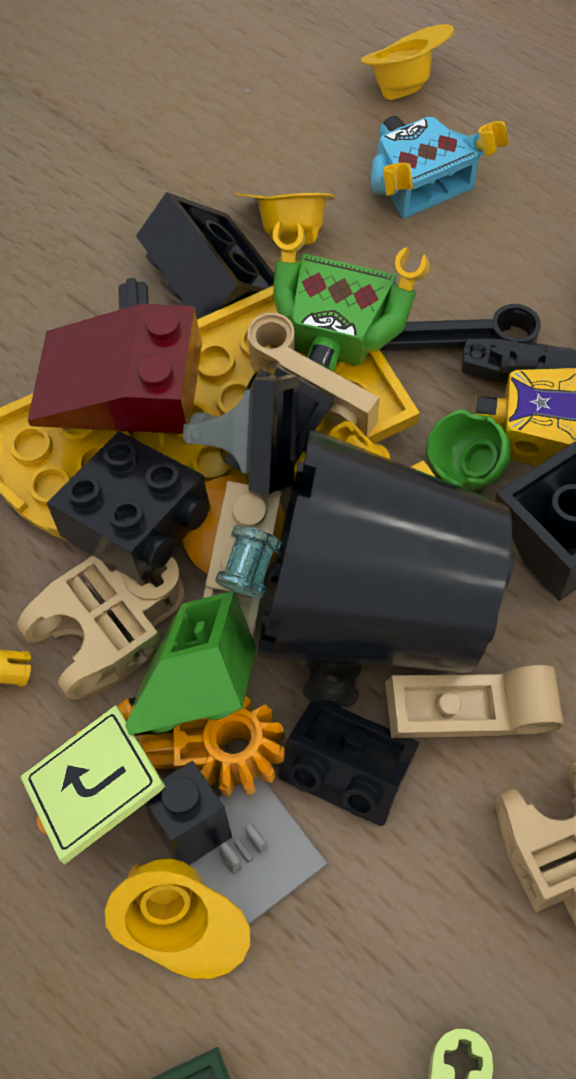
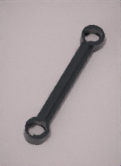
M508 304L499 308L495 312L493 319L406 322L403 331L380 350L465 347L466 339L468 338L510 339L536 343L541 328V321L537 313L531 308L521 304ZM511 326H517L525 330L529 336L512 338L502 332L510 330Z

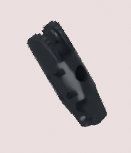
M468 338L466 339L463 351L461 372L507 384L509 373L515 370L576 368V350L510 339Z

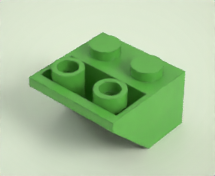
M235 590L180 605L149 663L125 727L129 735L150 730L155 733H162L175 728L180 723L202 718L218 720L231 715L236 710L243 709L257 648Z

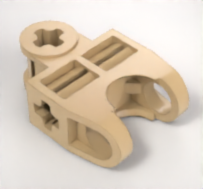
M92 555L54 580L24 609L18 620L17 627L29 643L41 642L51 636L54 639L64 635H77L84 638L81 648L72 657L75 662L64 670L58 680V685L67 698L78 700L90 697L122 682L151 662L161 643L155 627L176 615L180 605L185 600V591L180 580L178 564L171 556L162 568L156 569L143 584H140L117 569L110 572L103 561ZM84 575L87 578V582L83 583L80 577ZM166 598H167V600H168V604H167V605L165 604V600H164V599H166ZM138 652V654L140 655L137 658H135L134 653Z
M575 762L570 764L567 769L569 782L575 798L571 800L574 807V817L566 820L548 818L541 814L533 803L527 805L520 793L514 788L496 795V812L509 861L535 913L563 901L576 926Z

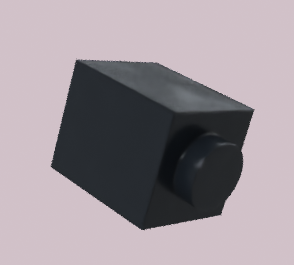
M193 760L163 778L162 781L166 787L144 804L151 824L172 857L176 860L184 861L188 865L232 838L225 806Z

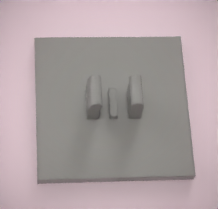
M258 776L253 779L255 793L252 796L245 793L242 783H238L235 786L234 792L228 798L223 795L219 797L225 806L232 838L190 864L191 867L197 870L206 886L227 897L242 910L249 925L328 865L269 785Z

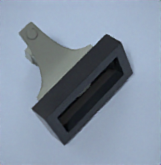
M276 374L254 379L251 389L245 390L240 402L226 414L212 416L209 413H194L190 418V423L184 424L183 440L188 444L214 446L231 453L237 460L241 473L247 474L249 491L271 494L293 485L299 376Z

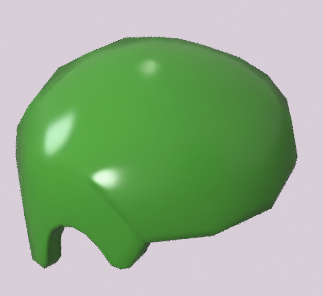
M459 409L436 422L427 437L426 457L434 471L444 481L470 491L482 490L484 487H491L502 478L511 461V440L500 424H496V421L491 416L476 415L465 409Z

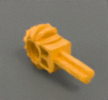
M245 696L243 709L236 710L225 718L218 720L202 718L180 723L174 728V733L136 736L155 769L175 768V770H178L193 760L209 785L212 786L219 782L220 792L227 798L234 792L235 786L238 783H242L245 793L252 796L255 793L253 779L257 776L265 782L273 783L276 776L271 764L283 762L285 755L284 747L278 744L285 738L282 724L271 722L273 719L272 710L266 704L253 710L251 699ZM241 738L250 742L246 749L239 753L230 754L223 751L226 744L234 739Z

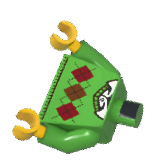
M278 222L273 229V240L281 249V258L275 260L273 300L278 314L284 315L293 324L295 350L308 354L307 358L334 372L337 361L355 366L360 365L366 359L369 351H378L403 331L417 293L413 289L414 283L425 278L430 270L429 259L425 254L421 259L418 270L409 273L405 270V263L409 258L410 249L405 247L399 251L395 259V266L401 277L399 283L396 284V274L304 253L301 262L297 261L296 252L305 243V232L298 223L297 240L289 245L283 244L281 242L282 223Z

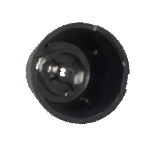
M309 429L302 451L306 452L304 462L299 461L281 534L280 550L276 556L271 582L278 584L273 605H266L257 656L270 659L462 673L472 672L480 662L488 643H491L493 640L504 589L508 586L513 571L514 556L510 554L512 519L508 506L325 433Z

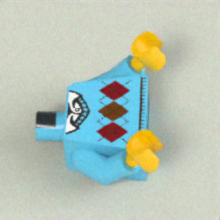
M390 116L379 128V135L381 137L378 140L377 156L371 163V190L376 195L390 196L400 216L404 219L474 189L479 157H490L496 153L497 147L509 145L505 122L494 121L485 124L479 128L477 134L467 136L448 129L434 117L427 116L405 125L398 116Z

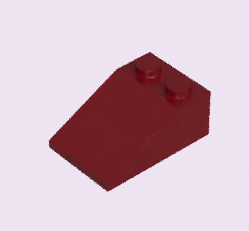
M138 304L46 331L28 416L29 425L34 427L183 434L184 424H189L192 416L202 348L195 307Z

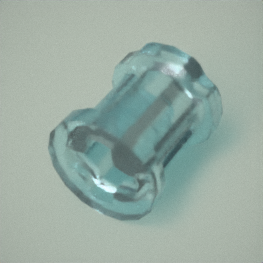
M241 525L234 526L231 537L235 540L225 571L218 572L215 582L226 589L235 590V592L246 596L264 598L267 587L263 585V581L272 554L280 551L282 541L272 534L256 528Z

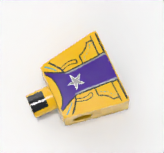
M576 368L515 370L509 373L503 398L476 395L473 414L491 416L496 421V424H500L511 440V460L538 466L576 441Z

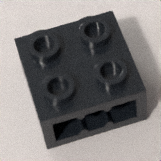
M118 431L47 502L54 523L62 538L140 584H143L156 569L162 568L169 561L176 546L191 530H196L202 525L208 511L211 509L202 474L121 431Z

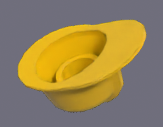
M439 24L418 30L383 50L370 53L361 58L362 64L372 66L377 84L385 99H398L420 90L431 75L433 49L454 34V26Z
M234 193L237 196L253 197L257 200L263 228L271 240H273L274 226L281 222V242L286 245L292 244L297 240L298 223L305 232L306 240L304 245L314 243L318 232L321 231L323 226L326 202L335 199V195L329 193H296L277 196Z
M164 858L155 859L144 865L136 863L129 871L128 878L111 892L104 908L105 925L115 941L132 951L142 954L168 970L191 979H213L230 973L243 962L251 944L250 925L242 910L227 897L206 886L197 870L181 860Z

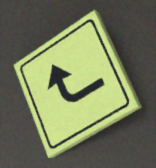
M116 705L20 776L59 861L64 865L166 787L136 735L128 734L125 727L127 720Z

